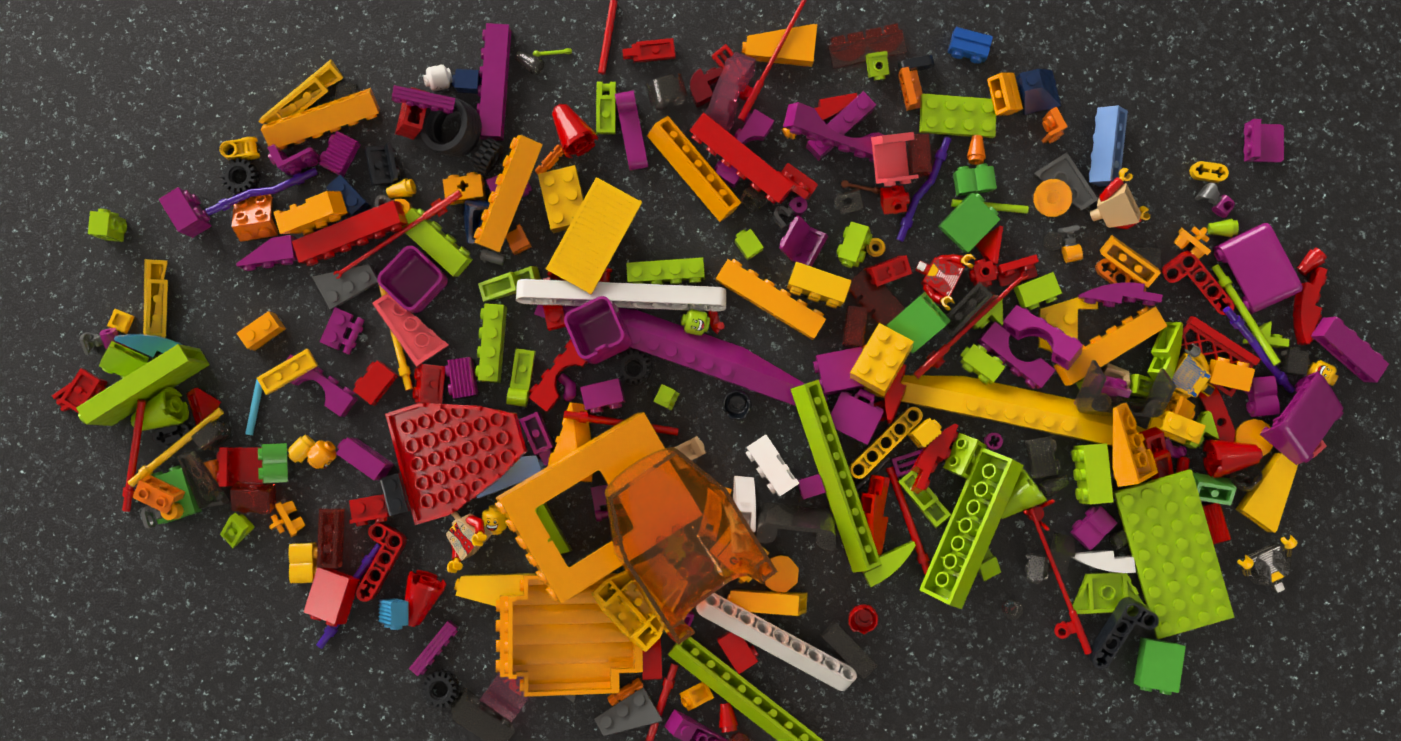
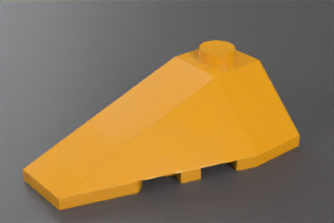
M569 403L567 411L588 412L585 410L584 404ZM563 419V428L560 436H557L555 440L557 444L554 452L550 454L548 466L591 440L589 422L579 423L578 420ZM593 474L581 481L592 482Z
M1122 403L1113 408V475L1118 487L1140 484L1158 473L1153 454L1143 444L1142 441L1145 438L1142 433L1139 434L1137 432L1136 420L1127 403Z

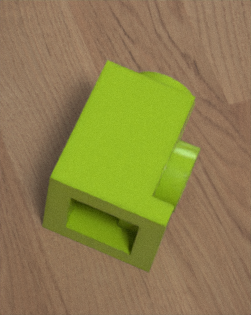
M887 51L865 55L868 78L874 77V81L885 79V75L889 74ZM877 62L882 64L880 70L876 68Z
M662 384L653 402L672 411L680 393Z

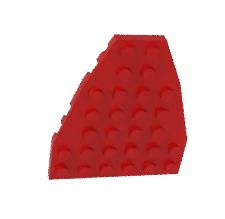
M417 403L385 414L415 525L456 512L497 482L527 452L516 413L477 405Z

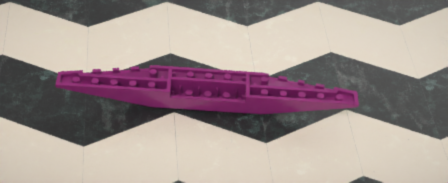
M537 305L534 315L545 318L543 305ZM563 305L565 315L579 306ZM618 308L631 336L632 342L629 348L796 406L790 389L805 383L746 348L704 333L701 336L686 333L684 326L638 310Z

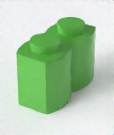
M987 163L976 165V168L969 169V166L957 168L958 171L953 173L956 196H964L969 193H986L997 189L994 167L988 166Z
M287 443L262 444L261 448H258V460H262V468H258V478L262 479V483L288 482Z

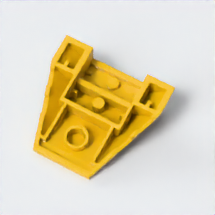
M661 553L606 579L591 594L600 609L620 631L646 652L661 637L662 631L688 582Z

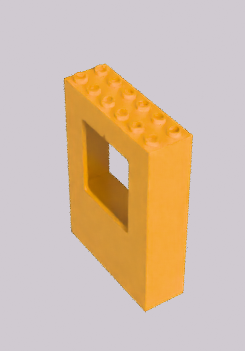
M644 412L635 413L496 497L497 503H495L500 514L506 515L507 520L505 522L510 531L516 532L518 535L515 539L519 546L528 552L525 555L527 560L533 567H537L538 571L535 573L543 584H547L548 588L545 590L554 602L557 600L561 604L703 515ZM596 471H600L630 521L632 528L571 567H568L552 540L548 542V539L551 537L536 514L535 509Z

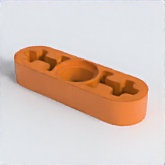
M1107 258L1100 260L1096 264L1097 274L1110 284L1117 283L1116 276L1118 274L1125 276V283H1130V281L1132 283H1140ZM1107 263V264H1108V267H1107V268H1108L1110 271H1108V270H1107V271H1103V270H1102V269H1103V266H1102V265H1104V264Z

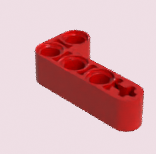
M1184 251L1163 266L1162 275L1170 283L1178 282L1188 275L1219 314L1226 315L1223 312L1224 308L1217 301L1219 298L1226 303L1227 307L1229 306L1234 310L1233 301L1192 252ZM1191 256L1193 258L1192 263L1184 265L1183 260ZM1174 268L1177 270L1175 276H1167L1169 269ZM1203 271L1205 273L1203 279L1196 280L1195 275L1197 272ZM1215 286L1217 288L1216 292L1212 295L1207 294L1208 288Z
M383 522L371 525L368 531L370 538L382 546L357 588L356 596L363 602L370 601L378 595L407 542L405 534ZM378 526L383 529V535L381 537L377 536L376 534V528ZM394 536H397L400 539V544L398 546H395L392 543V539ZM384 553L390 555L389 563L383 561ZM375 570H378L381 574L379 580L373 577ZM370 587V589L368 590L370 595L366 596V591H364V589Z

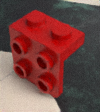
M219 447V452L217 453L219 471L216 475L219 487L263 486L265 483H262V479L258 478V468H262V460H258V448L261 447Z

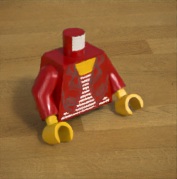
M955 254L940 255L937 258L935 257L930 265L920 260L915 268V271L924 275L921 281L924 292L935 303L943 305L947 311L951 310L947 303L952 302L955 304L950 296L965 268L963 265L965 264L969 268L974 266L968 263L970 259H976L971 254L965 256Z

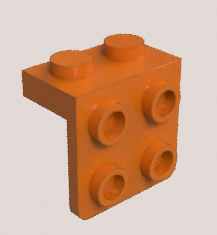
M271 194L249 197L233 205L232 228L240 242L278 235V229L271 218L273 199Z

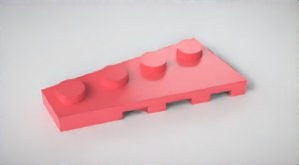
M388 293L372 303L416 367L449 346L433 330L422 323L418 317L398 304Z

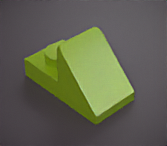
M1002 300L972 328L974 330L979 327L981 329L990 322L988 318L1002 326Z
M1272 322L1264 323L1259 327L1271 347H1289V339L1282 338V335L1271 334ZM1243 339V344H1249L1246 339Z
M1202 411L1196 422L1205 425L1199 444L1186 440V443L1183 445L1188 448H1197L1204 441L1203 435L1212 440L1219 439L1211 412Z
M234 513L229 517L220 535L234 548L254 529V525L243 514L238 516L237 513Z
M989 547L978 570L983 581L1001 573L997 558L992 555Z

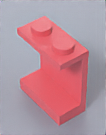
M914 132L871 137L876 184L884 183V187L896 185L895 181H900V184L911 183V179L919 178L918 174L909 175L906 141L915 140Z

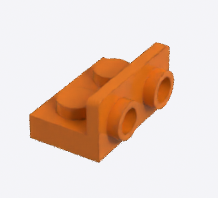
M909 67L901 68L898 77L906 111L920 108L921 95L923 93L917 70L910 71Z
M1057 107L1051 109L1042 118V125L1045 131L1049 132L1041 140L1042 143L1049 142L1051 144L1064 135L1063 131L1068 127Z
M150 475L138 481L133 498L168 514L173 503L183 499L185 491Z

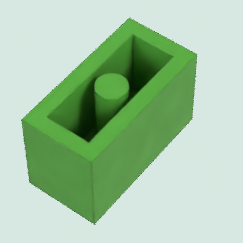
M1193 473L1201 501L1225 505L1232 504L1237 487L1229 478H1213V476Z

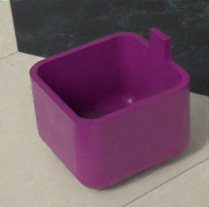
M406 246L379 273L377 281L404 309L412 313H419L445 288L448 278L423 252L414 246Z
M599 296L569 311L564 317V323L577 354L591 364H598L627 350L631 345V336L618 307L605 296Z

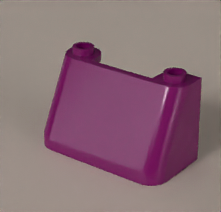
M1268 223L1258 225L1213 247L1215 258L1218 261L1229 264L1245 295L1242 298V302L1250 314H1254L1287 299L1303 289L1281 243Z
M1318 371L1298 380L1295 384V391L1297 393L1283 413L1273 420V427H1264L1260 433L1264 439L1295 465L1303 462L1307 463L1313 458L1314 450L1333 423L1344 413L1342 412L1343 406L1325 377Z

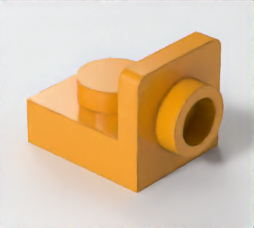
M703 682L680 693L681 702L688 711L714 698L710 688Z

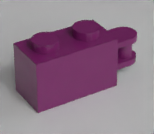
M535 412L519 420L534 455H540L543 464L548 466L550 454L553 453L551 449L555 448L541 413Z

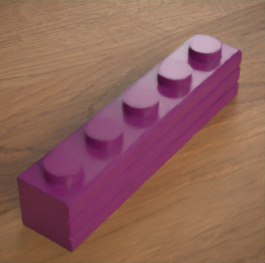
M396 85L393 87L391 99L395 103L402 102L408 106L416 105L422 109L430 108L432 111L440 110L446 114L453 113L455 98Z
M448 620L410 666L409 670L417 676L423 675L427 671L426 667L428 665L431 666L435 661L434 657L441 654L443 646L446 647L450 643L449 639L458 633L457 629L459 627L451 620Z

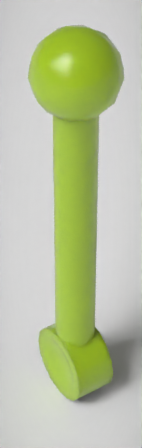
M566 48L564 50L543 52L535 50L533 56L538 58L541 55L571 54L572 49Z

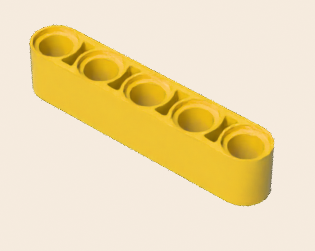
M917 407L907 408L850 464L851 476L857 479L865 477L922 420V411ZM911 410L917 414L915 421H911L908 418V413ZM897 424L903 426L904 430L901 435L895 433L894 428ZM884 437L890 441L888 448L881 446V440ZM870 451H874L877 456L873 462L867 459V454ZM857 464L863 468L861 475H856L853 472V468Z

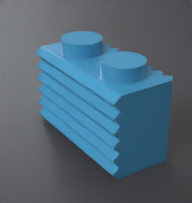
M398 598L380 599L378 601L380 603L378 605L380 607L378 609L380 610L378 612L380 614L378 621L384 624L385 628L399 630L402 629V626L408 625L409 601Z

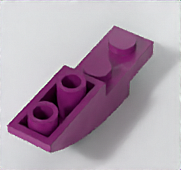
M1113 283L1088 290L1080 294L1078 299H1084V303L1087 304L1102 302L1105 307H1115V305L1122 304V298H1124V302L1128 303L1142 301V305L1155 306V304L1162 302L1163 295L1144 292L1145 284Z

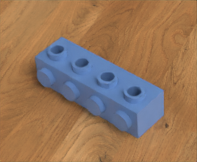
M1119 105L1099 107L1095 116L1096 126L1095 133L1093 134L1094 144L1091 153L1092 161L1091 170L1089 171V182L1099 187L1108 186L1116 177L1119 178V171L1122 168L1128 111Z

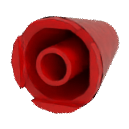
M558 104L554 107L552 117L565 156L573 158L571 155L577 154L579 157L589 152L595 146V139L598 141L597 134L567 104Z
M1211 439L1206 440L1203 445V452L1206 451V458H1203L1207 474L1213 476V478H1219L1258 464L1263 457L1261 448H1258L1256 444Z
M413 570L410 571L405 593V601H409L408 626L415 627L420 625L445 590V581L443 579L441 582L438 581L437 575L423 570H417L416 573H413Z

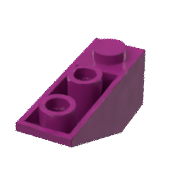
M291 235L271 238L236 263V266L244 269V271L256 270L255 267L272 268L275 267L274 264L279 263L282 265H292L293 261H298L292 241L296 240V238Z
M675 709L665 724V728L674 737L683 741H728L693 718Z

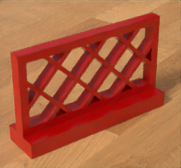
M1190 316L1186 326L1183 328V343H1181V346H1184V350H1188L1187 345L1197 343L1203 355L1214 354V359L1218 360L1217 353L1226 352L1231 364L1240 361L1249 363V368H1253L1261 360L1196 317ZM1189 329L1196 333L1197 341L1186 342L1185 335ZM1201 342H1211L1213 351L1203 353ZM1210 383L1211 385L1217 387V389H1219L1220 391H1222L1230 397H1232L1237 390L1235 388H1231L1228 391L1221 385Z

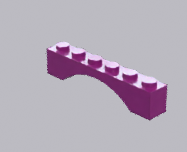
M799 102L788 105L783 125L792 134L806 135L807 139L813 141L820 140L825 146H836L839 151L853 152L854 156L869 158V161L874 163L871 137L884 135L879 132L867 134L861 138L841 135L826 125L815 108Z

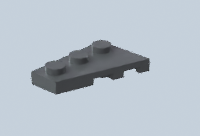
M1067 152L1034 173L1041 181L1048 179L1064 181L1072 192L1071 204L1080 211L1098 200Z
M370 264L351 268L343 273L339 279H336L339 274L334 275V272L312 276L330 310H334L335 307H339L378 283V276Z
M644 687L594 719L605 737L650 724L664 722Z

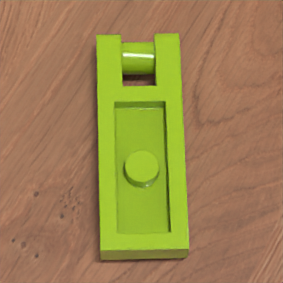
M597 82L596 134H616V82H610V84ZM603 91H610V95H603Z

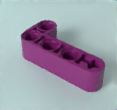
M634 90L616 93L615 99L629 169L631 171L648 167Z

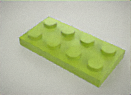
M922 94L919 133L970 137L981 135L984 138H994L996 135V114L992 99Z

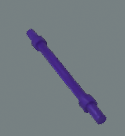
M944 137L941 147L937 150L934 157L936 160L929 178L915 193L906 216L902 218L901 228L896 240L903 242L908 229H911L912 219L920 199L935 183L941 165L947 158L948 154L946 152L952 140L951 138Z
M312 168L304 173L294 174L293 178L272 187L248 189L231 198L219 200V203L206 208L205 211L208 216L221 210L226 211L231 208L230 206L249 197L276 194L296 184L301 185L305 183V180L318 175L315 168Z
M1229 306L1225 307L1223 312L1230 319V324L1235 329H1238L1249 342L1262 362L1275 376L1276 382L1282 385L1288 393L1294 392L1295 388L1288 381V376L1283 371H1280L1276 365L1272 364L1257 339L1244 325L1245 321L1239 315H1236Z
M376 543L371 552L365 555L361 561V566L353 577L362 578L381 548L380 544ZM340 624L337 627L327 625L324 629L325 633L316 645L323 649L329 639L337 633V628Z

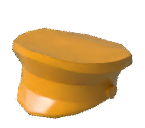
M779 555L769 559L759 571L765 585L777 593H786L798 583L799 568L788 556Z

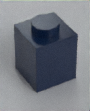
M456 69L455 75L452 76V86H454L458 93L478 94V87L481 85L479 70Z

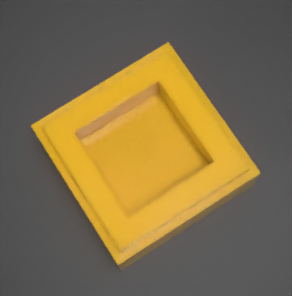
M114 309L107 326L127 334L135 316Z

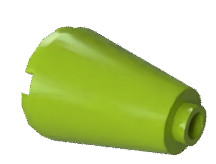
M168 387L146 403L142 431L182 424L188 419V405L180 399L182 395L179 391ZM136 412L133 413L131 416V425L133 427L135 423Z
M1022 469L1001 517L1002 519L1047 501L1036 483L1024 469Z

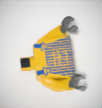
M1192 343L1193 349L1191 351L1185 350L1186 353H1183L1178 360L1172 381L1161 383L1164 388L1161 392L1157 391L1158 394L1164 397L1182 396L1188 399L1190 396L1197 397L1200 392L1208 397L1213 393L1215 387L1208 383V380L1211 378L1209 373L1210 367L1197 345Z

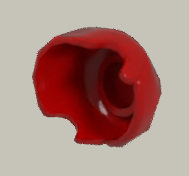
M861 604L855 606L849 613V626L853 632L857 631L861 634H866L874 630L878 625V614L869 605Z

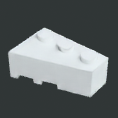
M767 435L762 436L746 447L748 450L745 452L751 462L755 460L759 466L756 470L762 478H767L769 481L767 487L772 494L777 493L778 496H781L799 484Z

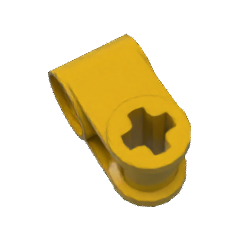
M244 137L225 141L220 145V153L229 161L232 159L236 161V158L241 160L260 158V154L257 153L256 143L258 140L256 137ZM234 148L233 154L228 155V150Z

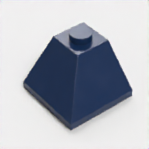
M1035 69L1022 72L1016 77L1024 115L1061 107L1052 70Z
M465 200L464 223L467 243L475 242V231L478 227H481L483 222L481 216L485 209L488 210L490 202L486 200Z

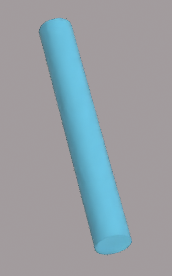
M257 379L245 432L246 435L252 436L262 394V387Z

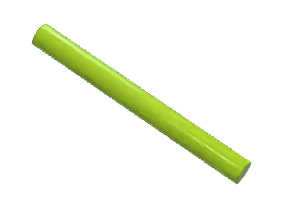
M952 199L951 207H957L963 200ZM983 202L987 207L991 206L996 211L1027 214L1029 209L1028 206Z

